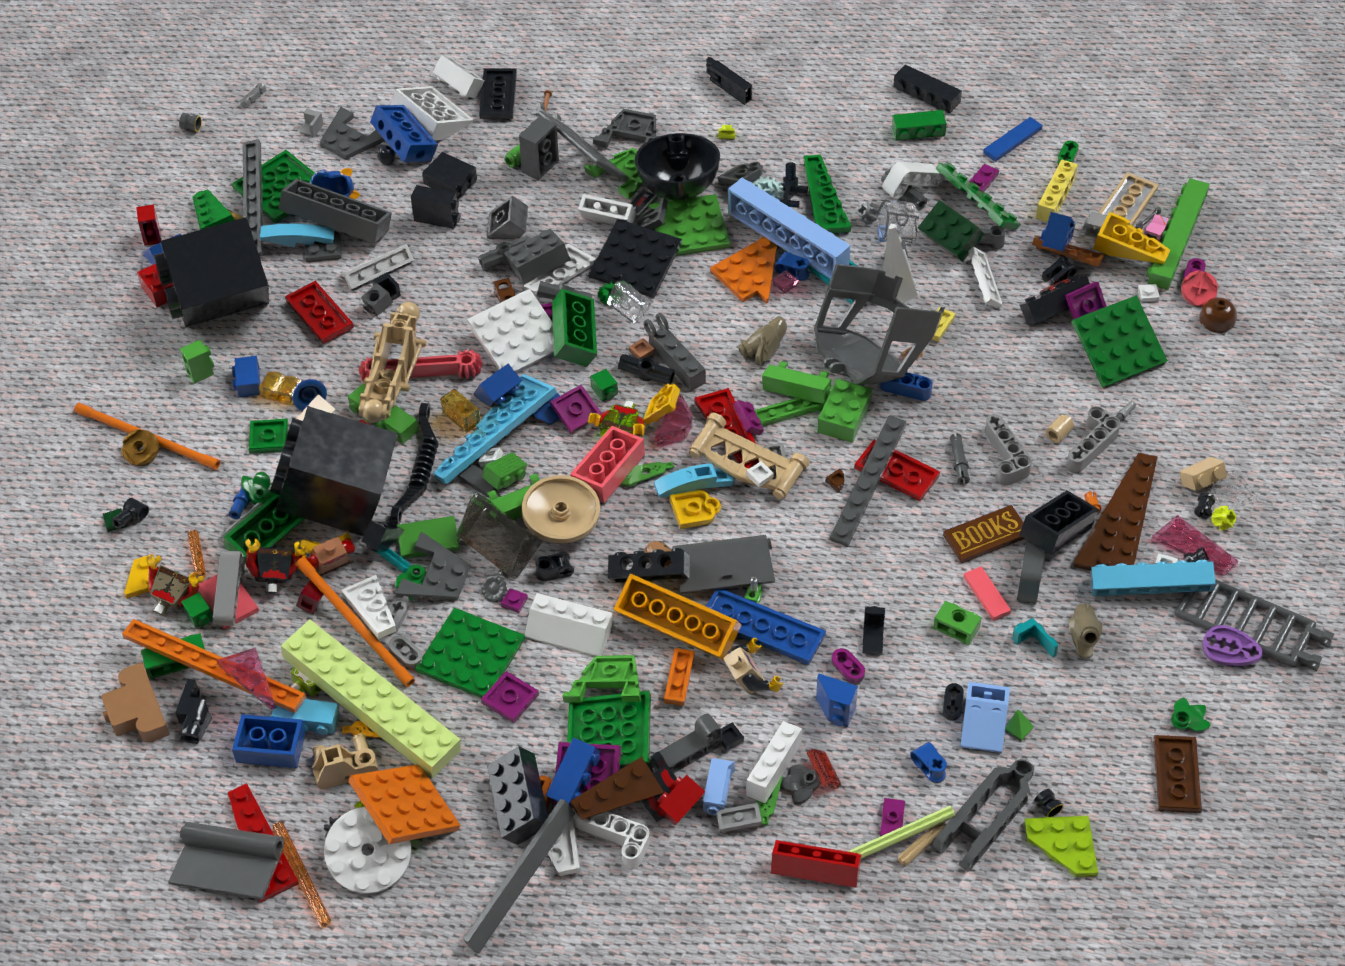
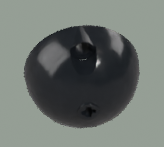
M673 133L653 138L643 144L635 155L636 170L643 184L655 195L673 201L687 200L703 193L714 181L720 164V151L712 141L699 135L687 133Z

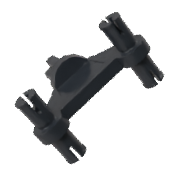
M788 162L786 163L785 177H783L782 183L783 190L785 191L784 199L778 200L788 207L799 208L800 201L790 199L797 192L807 193L808 186L798 185L796 164Z

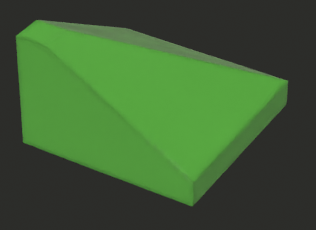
M1017 710L1005 727V731L1022 741L1034 726L1021 711Z

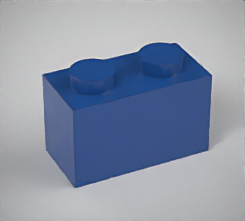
M257 355L235 358V366H232L233 377H236V380H233L234 391L238 392L239 397L261 395L260 368Z

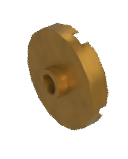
M136 429L130 432L122 442L121 453L123 458L135 466H145L151 463L159 452L158 439L149 430Z

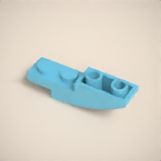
M712 463L691 466L665 475L654 481V487L658 497L661 498L670 497L672 494L696 491V489L733 486L734 480L732 476L718 468H713Z

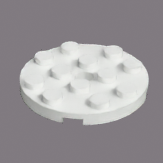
M360 807L343 814L332 825L325 840L324 856L330 874L340 885L355 893L373 894L392 887L400 880L410 862L411 842L408 840L389 844L367 809ZM366 844L374 847V852L370 856L362 853V848Z

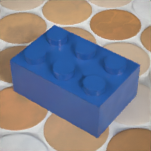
M241 714L232 748L236 763L298 768L306 734L303 720Z

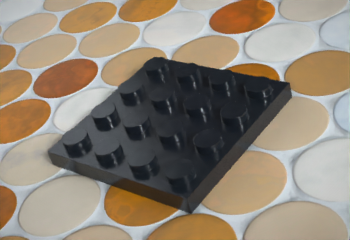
M617 219L589 272V278L608 284L612 281L613 284L618 283L620 286H624L626 290L655 298L682 245V239Z

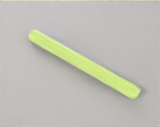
M948 806L847 852L860 853L861 859L952 819L955 816L954 810L951 806Z

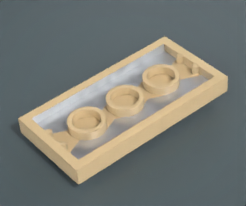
M1127 172L1099 213L1108 215L1109 212L1128 219L1133 226L1158 190L1159 185Z

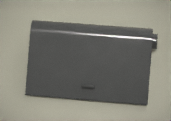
M766 535L672 546V549L681 548L690 555L689 578L678 579L681 594L751 586L752 577H754V580L755 577L758 579V585L775 583L769 551L772 549L771 539L767 538Z
M187 822L180 830V837L185 846L168 882L178 886L263 900L282 855L284 839L282 836Z

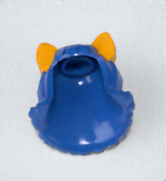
M351 168L330 172L322 169L311 178L310 184L352 199H357L360 196V193L354 190Z

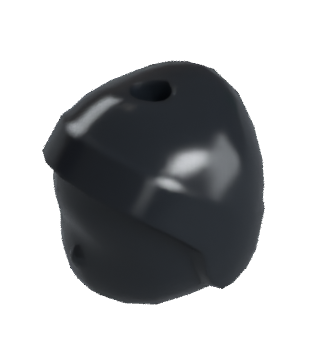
M383 145L379 148L377 158L382 164L391 165L395 160L396 152L390 146Z

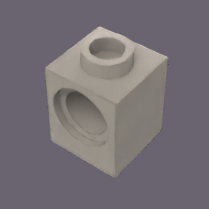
M1091 211L1090 217L1086 218L1083 228H1086L1085 235L1097 238L1107 215Z

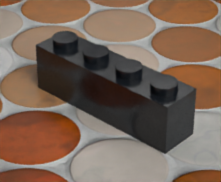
M904 65L894 75L893 88L949 114L961 103L962 90L908 65Z
M1073 276L1069 278L1070 282H1060L1054 285L1055 288L1052 290L1048 288L1039 292L1040 295L1037 297L1033 295L1024 299L1025 302L1019 306L1026 324H1036L1068 309L1069 306L1065 295L1090 284L1088 277Z

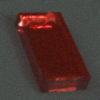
M810 749L807 755L823 787L838 789L841 786V782L826 752Z

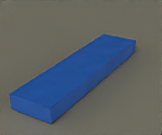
M1029 117L984 148L983 153L996 162L1041 131L1043 125Z

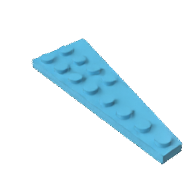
M522 374L520 376L522 380L519 385L520 389L512 395L509 393L507 396H504L506 399L488 411L476 425L477 429L472 435L468 434L465 437L466 442L462 446H457L454 449V455L445 459L433 473L435 478L445 484L453 481L470 464L479 459L491 447H494L504 436L510 434L515 427L522 424L526 418L535 413L543 404L550 401L557 394L555 387Z

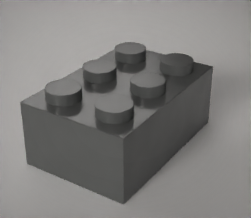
M539 116L519 135L522 173L538 181L559 161L557 125Z
M551 229L544 230L539 235L529 238L520 245L511 247L508 251L504 252L511 271L523 284L571 260L564 242Z

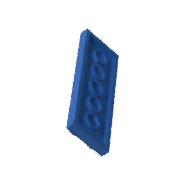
M723 589L715 590L706 605L710 609L737 620L741 624L737 634L738 637L747 641L757 638L758 640L755 644L762 645V647L807 665L811 663L826 636V630Z

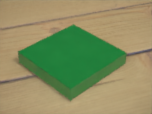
M288 418L250 421L249 453L281 452L288 434Z

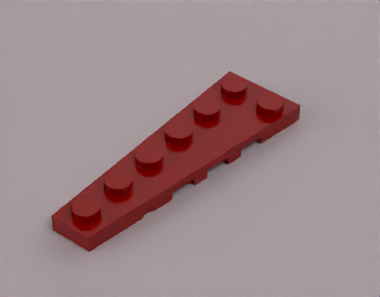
M729 388L694 398L695 405L706 419L711 413H717L726 420L724 429L756 443L752 434L746 432L733 405L736 401ZM742 451L733 454L739 464L743 462ZM759 459L746 463L744 466L751 468L759 463Z
M247 783L228 792L238 830L274 835ZM283 852L263 900L258 899L259 903L299 884Z

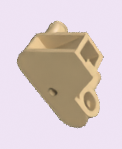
M358 734L353 737L356 749L354 752H350L340 744L326 748L324 745H317L312 748L315 759L313 772L318 788L327 789L349 783L348 780L351 775L379 770L374 751L368 748L364 734Z

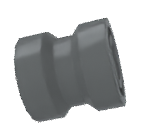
M189 113L181 114L179 120L180 129H191L194 132L200 130L202 124L200 115L190 116Z

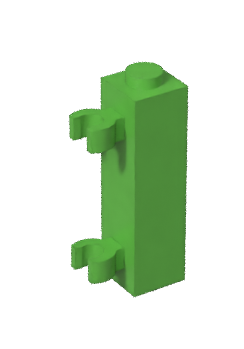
M783 361L778 366L769 365L762 374L763 390L820 404L826 403L833 388L831 387V379L827 378L829 372L821 371L819 376L787 369L788 362Z
M536 473L529 476L531 480L529 486L499 498L495 490L488 492L489 502L485 503L486 511L484 512L487 522H491L495 528L522 517L523 498L528 489L540 480Z

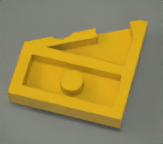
M147 556L134 559L124 591L126 599L149 592Z

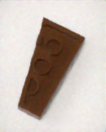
M640 757L571 800L570 804L580 820L661 795L664 791L643 758Z

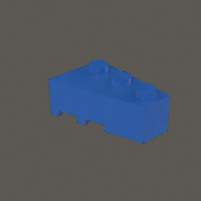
M1050 212L1048 224L1045 230L1043 229L1041 240H1043L1042 246L1063 251L1073 237L1076 223L1072 217Z

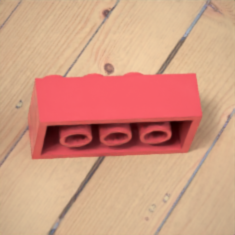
M611 426L571 472L570 476L587 483L597 494L599 502L605 503L645 455L644 439Z

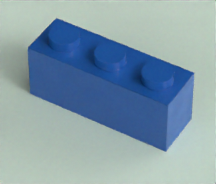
M573 737L546 796L557 802L560 799L565 800L573 808L570 801L581 795L584 785H588L591 779L590 772L593 766H596L600 760V750Z

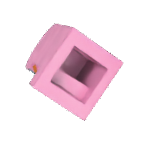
M1155 214L1152 222L1145 230V235L1147 237L1150 235L1156 236L1157 241L1161 242L1169 218Z

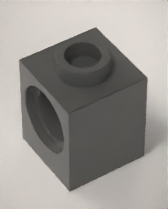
M377 283L361 297L364 309L368 313L373 312L377 316L393 303L389 293Z

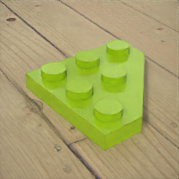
M1089 816L1024 819L1026 839L1030 844L1040 848L1046 856L1057 864L1063 865L1075 877L1098 876Z

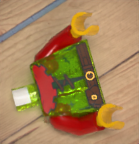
M626 401L624 406L615 404L610 410L605 411L601 415L590 413L588 424L594 423L596 427L600 425L601 437L611 426L636 436L637 434L644 436L646 431L643 418L639 416V410L634 409L635 404L632 401Z

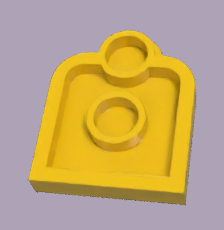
M675 384L664 385L659 393L650 400L643 418L645 424L649 425L653 422H658L662 416L667 413L670 414L675 410V404L680 393V389Z
M702 490L672 494L669 497L680 529L711 524L714 521L715 515L721 510V504L718 499L709 497L708 493Z

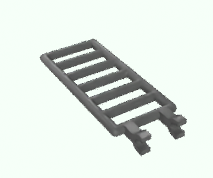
M536 102L538 109L536 111L531 109V114L536 117L542 116L556 123L557 132L591 161L623 182L628 181L626 174L570 127L565 125L561 121L559 114L553 112L555 118L545 111V106L542 103Z
M1216 579L1214 591H1209L1196 616L1185 612L1195 592H1186L1175 610V616L1209 630L1212 627L1224 624L1239 597L1249 602L1236 626V629L1243 632L1256 606L1265 608L1268 612L1253 638L1262 648V654L1290 666H1295L1297 662H1300L1316 672L1322 657L1303 652L1308 640L1311 638L1329 648L1334 637L1332 632H1323L1316 629V622ZM1220 589L1231 595L1215 624L1203 620ZM1277 613L1286 617L1287 620L1272 648L1260 644ZM1296 621L1305 625L1306 628L1290 657L1279 651Z

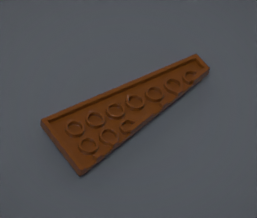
M1144 453L1137 454L1075 558L1073 567L1091 571L1092 567L1099 564L1115 566L1120 563L1127 565L1135 564L1158 456Z

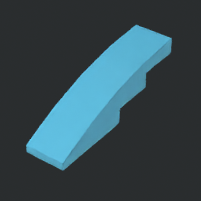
M310 224L265 225L260 228L259 240L289 247H295V243L311 246L314 245L315 241L328 244L333 243L334 230L330 227Z

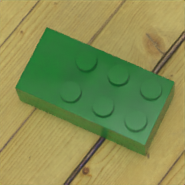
M561 289L552 301L554 357L588 367L597 356L594 299Z

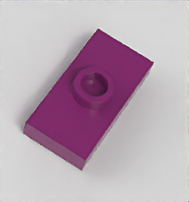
M884 798L880 837L903 827L905 800Z

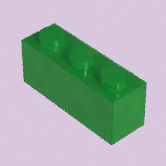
M943 110L894 114L892 116V130L895 141L946 135L947 123Z
M201 633L181 638V640L205 650ZM147 648L141 650L149 680L190 668Z

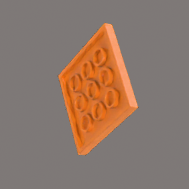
M418 764L351 775L348 780L389 844L455 832L461 826L424 770Z

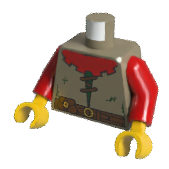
M150 554L146 558V562L149 565L150 596L158 601L153 611L164 616L169 607L180 610L183 607L181 601L197 594L199 583L204 581V577L199 576L196 579L197 572L191 573L187 577L162 565L158 567L157 564L161 562V557L159 555L156 556L154 562L152 559L153 554Z

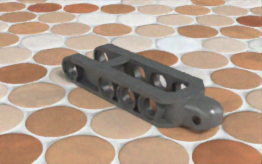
M1018 759L1010 768H994L937 835L932 847L940 853H944L956 837L963 832L975 840L963 860L959 862V866L970 871L1028 802V794L1030 793L1028 782L1033 776L1034 766L1027 760ZM1004 785L1015 792L1016 795L1013 799L1010 798L1008 800L1007 806L1000 814L997 813L995 820L988 828L980 831L969 823L999 786Z

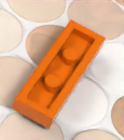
M674 649L664 703L685 705L695 651Z

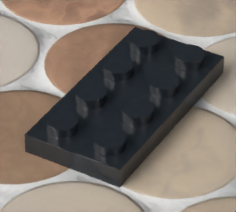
M484 68V83L482 85L479 111L480 119H513L517 68Z

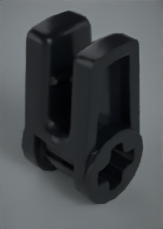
M1062 256L1043 271L1042 280L1045 282L1050 280V286L1055 288L1054 285L1073 277L1078 271V266L1071 264L1068 258Z

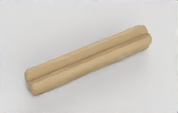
M943 822L924 832L898 856L899 863L907 866L934 842L947 823Z

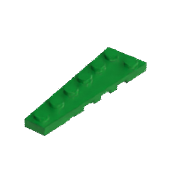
M821 154L804 156L803 161L814 223L831 233L851 232L850 222L842 209V203L837 197L836 189L832 185V180L827 173L828 170Z
M950 163L938 164L936 169L960 191L967 192L966 196L970 200L978 202L977 206L980 209L989 212L988 216L1001 228L1017 230L1020 227L1021 223L1017 221V217L1014 214L1007 213L1003 205L992 201V196L979 190L980 187L973 182L970 183L966 175L955 171V166Z

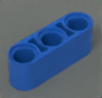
M906 372L902 378L879 383L880 389L885 392L921 401L929 400L932 395V380L928 377Z

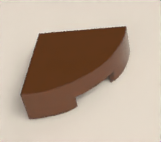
M840 468L825 479L838 493L844 487L843 484L845 482L844 473Z

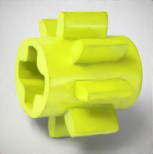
M1228 506L1215 508V512L1211 516L1214 527L1219 526V530L1232 528L1236 521L1234 510H1228Z

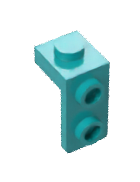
M1034 618L1024 623L1021 622L1014 627L1012 640L1016 645L1033 636L1052 657L1057 655V641L1050 637L1043 625Z

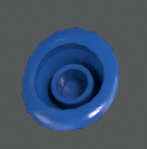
M307 379L300 382L293 391L294 405L303 412L318 394L326 400V387L316 379Z

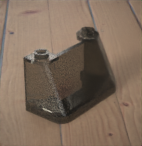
M474 492L469 500L456 534L459 537L457 539L458 542L466 547L468 545L498 567L500 569L498 572L507 579L509 576L514 579L518 578L543 542L538 536L530 533L526 528L498 509L489 499Z

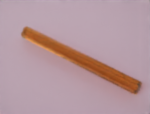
M281 821L272 825L273 831L276 836H282L284 839L283 852L298 879L320 927L325 928L331 924L329 914L284 823Z

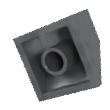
M512 195L489 213L487 238L516 239L518 236L523 235L527 229L528 206Z

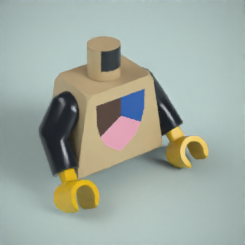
M752 638L747 645H738L728 651L724 661L735 680L749 694L755 691H767L768 689L778 692L784 684L779 683L781 678L774 676L770 682L765 680L749 654H755L762 647V645L757 646L755 644L758 640L757 638Z

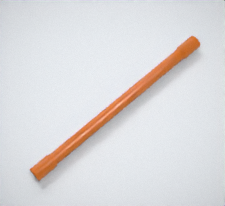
M80 402L74 407L75 413L92 418L128 434L136 429H141L94 410V408ZM155 435L159 446L199 462L201 465L213 470H217L221 464V461L217 458L199 453Z
M305 557L300 558L296 562V566L325 595L389 666L405 687L411 686L415 682V678L405 667L401 666L324 581Z

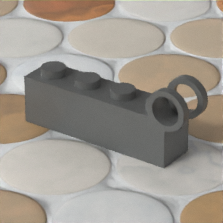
M662 313L656 314V322L661 328L657 331L652 321L646 319L643 325L649 335V344L655 348V353L670 369L675 370V375L690 391L705 384L706 369L668 329L669 325L665 316Z

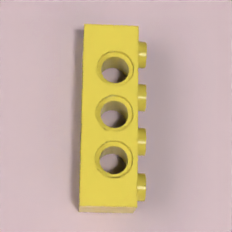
M1061 160L1038 204L1036 219L1048 222L1050 212H1059L1076 179L1078 164Z

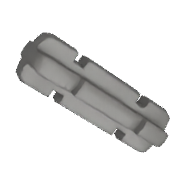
M258 83L245 95L246 97L240 100V105L244 108L251 105L266 91L265 84Z

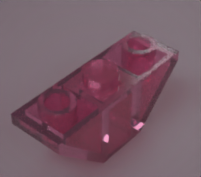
M682 395L678 396L675 410L664 416L662 427L656 431L655 438L657 439L658 447H664L685 440L693 426V414Z

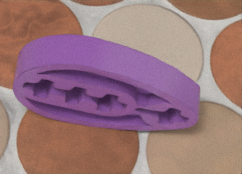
M1218 625L1209 629L1204 636V654L1214 663L1225 666H1247L1258 663L1262 658V648L1246 633L1236 628ZM1212 638L1216 639V643L1213 646L1209 642ZM1222 641H1225L1226 646H1224V648L1221 649L1219 644H1221ZM1232 644H1235L1237 648L1234 651H1230ZM1252 650H1256L1257 655H1254V657H1250L1249 652Z

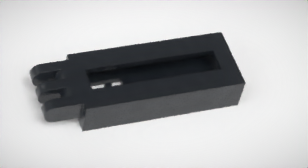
M712 57L706 58V73L711 76V82L743 105L752 100V84L718 60L716 61Z

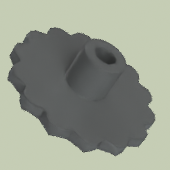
M499 575L487 577L481 587L483 590L482 594L490 602L502 600L503 596L506 595L505 591H507L506 582Z

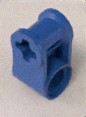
M784 252L774 266L776 272L781 275H786L799 281L809 278V271L807 270L809 266L808 259L796 256L790 252Z
M927 742L910 752L913 763L920 768L931 782L940 783L945 780L947 762L932 743Z

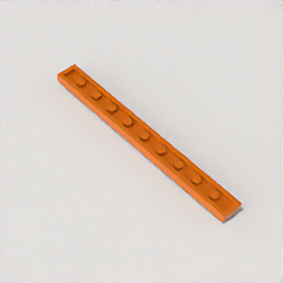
M133 619L122 633L123 638L290 712L296 713L306 699L305 693L136 619Z

